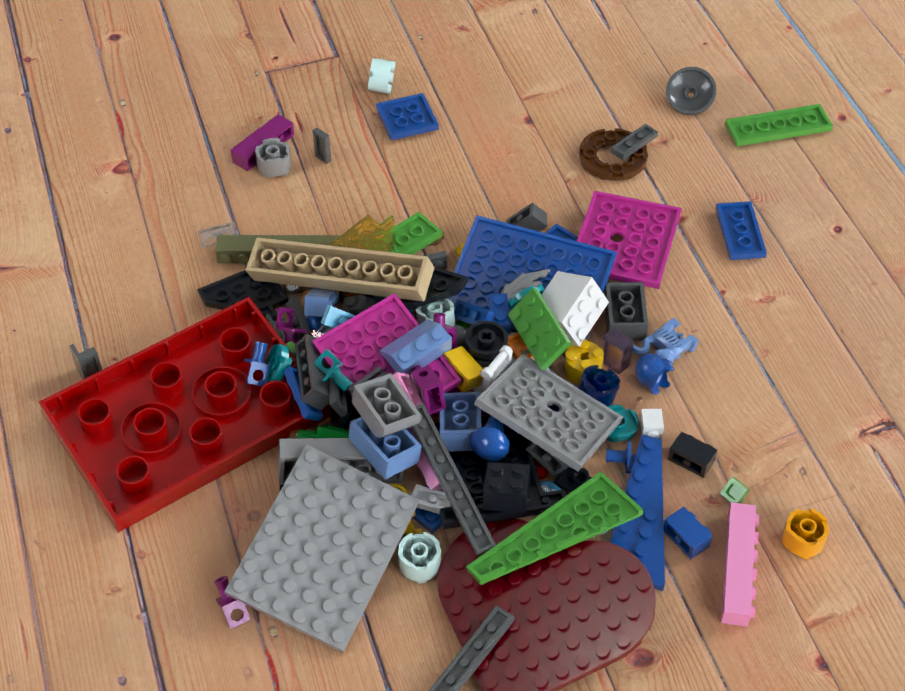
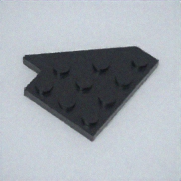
M434 267L425 301L400 300L408 310L458 295L468 283L466 276ZM373 295L375 301L378 302L387 298L384 296Z

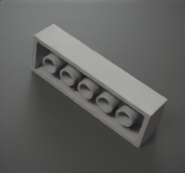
M348 438L279 439V485H284L306 444L384 483H403L404 470L385 480Z

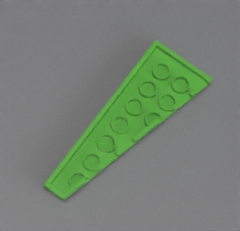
M599 472L467 565V571L482 585L643 515V509L605 474Z

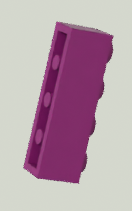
M277 114L231 149L232 162L246 171L250 170L257 164L256 146L259 147V145L263 144V140L269 138H279L281 142L285 143L294 136L293 122Z

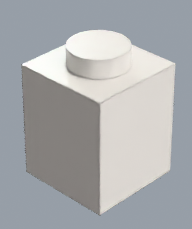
M662 409L641 410V436L646 435L662 440L664 431Z

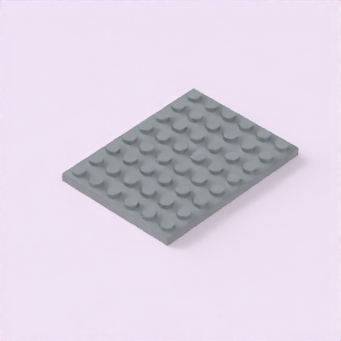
M306 444L228 584L225 594L343 653L420 500Z

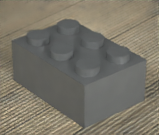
M643 282L606 283L604 296L609 301L605 307L608 340H644L647 337L648 318Z

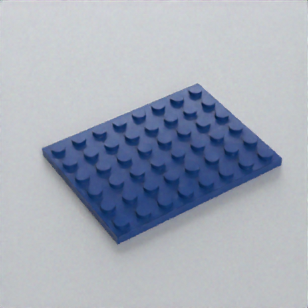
M476 215L454 270V273L466 276L468 283L458 295L447 299L451 300L454 305L457 299L488 309V294H501L505 284H510L522 273L527 274L550 269L547 276L536 280L543 283L544 289L549 285L557 271L592 277L604 294L617 252ZM510 319V322H511V330H510V331H512V332H518L517 329L515 328L514 324L512 323L511 319ZM589 331V333L587 334V336L585 337L586 340H588L590 331Z

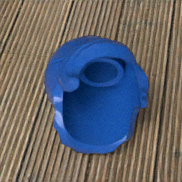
M654 353L645 354L636 363V378L644 387L649 388L652 394H659V386L662 388L670 386L666 373L674 370L672 367L673 363L670 359L660 358Z

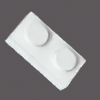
M416 484L411 496L420 500L417 508L439 514V508L451 507L444 492L431 490L428 487Z

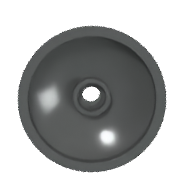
M682 68L676 71L667 83V100L671 107L679 113L685 115L700 114L706 111L715 100V81L702 68ZM693 93L694 96L689 97L688 94Z

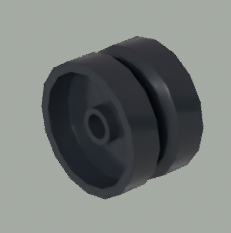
M477 322L472 324L465 334L464 349L483 369L488 367L496 358L502 346L508 345L507 331L496 322Z

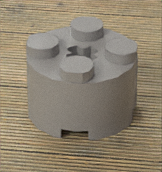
M269 138L263 140V144L259 145V147L256 146L257 167L263 177L285 176L289 173L292 162L290 147L287 142H281L279 138Z

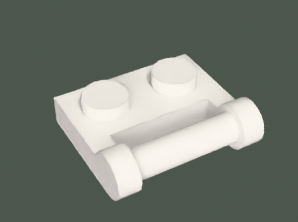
M502 346L496 358L488 367L481 371L483 392L512 365L513 352L509 346Z

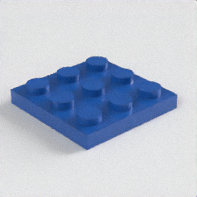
M423 93L376 103V110L391 141L439 130V124Z

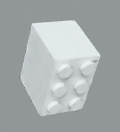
M557 271L542 293L543 299L572 343L571 345L578 347L609 303L592 277Z

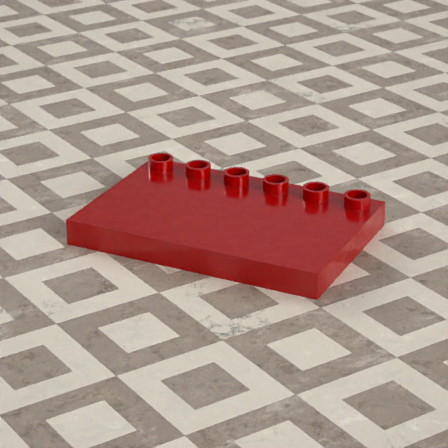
M249 297L39 401L44 418L118 533L279 445V439L293 438L298 434L299 430H307L331 416V406L329 403L321 410L323 417L319 421L304 419L294 399L293 392L287 383L285 374L283 381H267L264 386L247 383L250 363L244 362V359L253 357L256 341L268 344L264 361H266L273 345H286ZM289 350V357L292 358L290 367L297 368L296 357ZM261 370L254 371V380L259 381L263 378Z

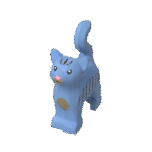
M672 318L652 335L646 337L642 341V348L632 345L631 349L637 355H644L650 350V344H653L659 349L655 351L656 355L660 358L670 359L673 367L674 360L681 358L686 351H695L699 340L694 335L683 339L684 334H679L674 329V327L680 326V322Z

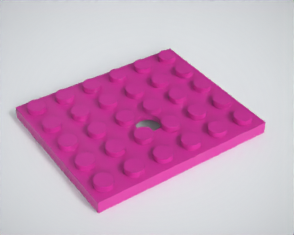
M594 191L577 241L617 252L609 279L627 283L643 282L646 287L659 289L682 208ZM615 234H619L623 240L621 242H614L610 238L614 237Z
M394 293L312 341V344L320 355L326 349L331 351L344 364L340 371L355 384L379 366L387 374L391 373L393 375L396 373L382 356L380 350L419 324ZM443 355L427 365L432 368L442 382L443 393L461 384V378ZM324 357L323 360L331 368L333 365L332 359ZM347 389L346 392L349 394V396H350L351 398H353L352 395L348 392V389ZM427 391V393L429 394V396H431V395H432V392H431V391Z

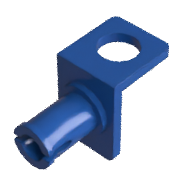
M256 341L253 357L244 359V362L250 363L247 383L264 386L267 383L270 365L264 361L268 344ZM255 370L263 372V378L259 381L253 378Z
M628 441L627 449L624 451L606 449V462L624 463L625 473H631L636 456L631 455V441Z

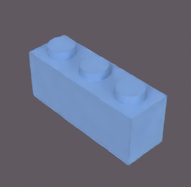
M312 288L305 296L304 315L323 317L327 305L336 308V304H339V293L335 290Z

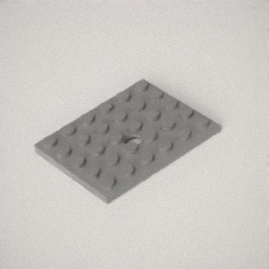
M524 354L502 373L474 403L484 412L498 419L501 423H504L578 472L623 419V416L548 369H540L536 361ZM555 404L560 408L559 412H555L547 406Z

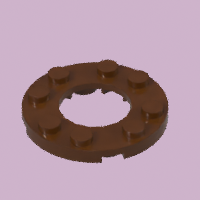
M615 128V131L600 129L590 133L583 139L579 149V159L582 166L589 173L602 180L631 179L639 174L647 164V146H643L630 155V159L622 165L618 163L608 165L609 163H603L599 160V157H597L598 150L607 145L617 144L632 132Z

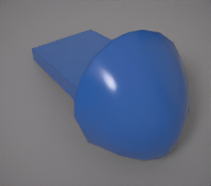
M491 415L486 426L477 429L470 439L471 448L478 457L490 462L499 461L509 451V440L504 434L503 423Z

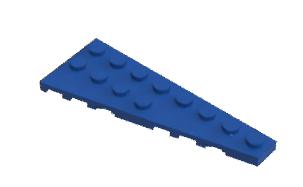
M642 435L625 493L643 509V515L614 527L610 543L626 549L637 557L647 569L654 589L663 591L665 586L662 440Z

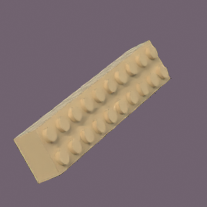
M256 238L245 270L254 281L389 297L395 293L400 299L425 301L434 266L428 256Z

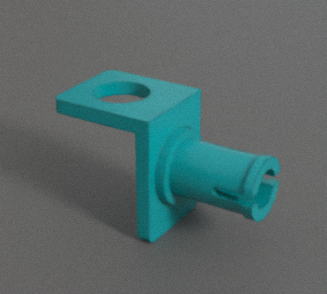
M328 349L315 360L314 364L326 375L322 379L323 382L332 379L343 392L353 384L340 371L344 364ZM324 357L332 359L333 365L331 368H325L322 365Z

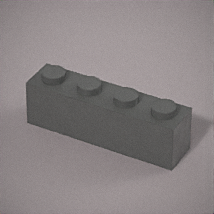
M306 334L295 345L301 401L318 410H322L330 403L329 380L326 382L322 381L326 375L314 364L315 360L320 356L312 344V341L316 338ZM322 360V365L325 368H329L325 361Z

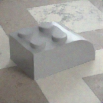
M391 373L354 385L352 404L376 437L381 438L420 423L421 414Z

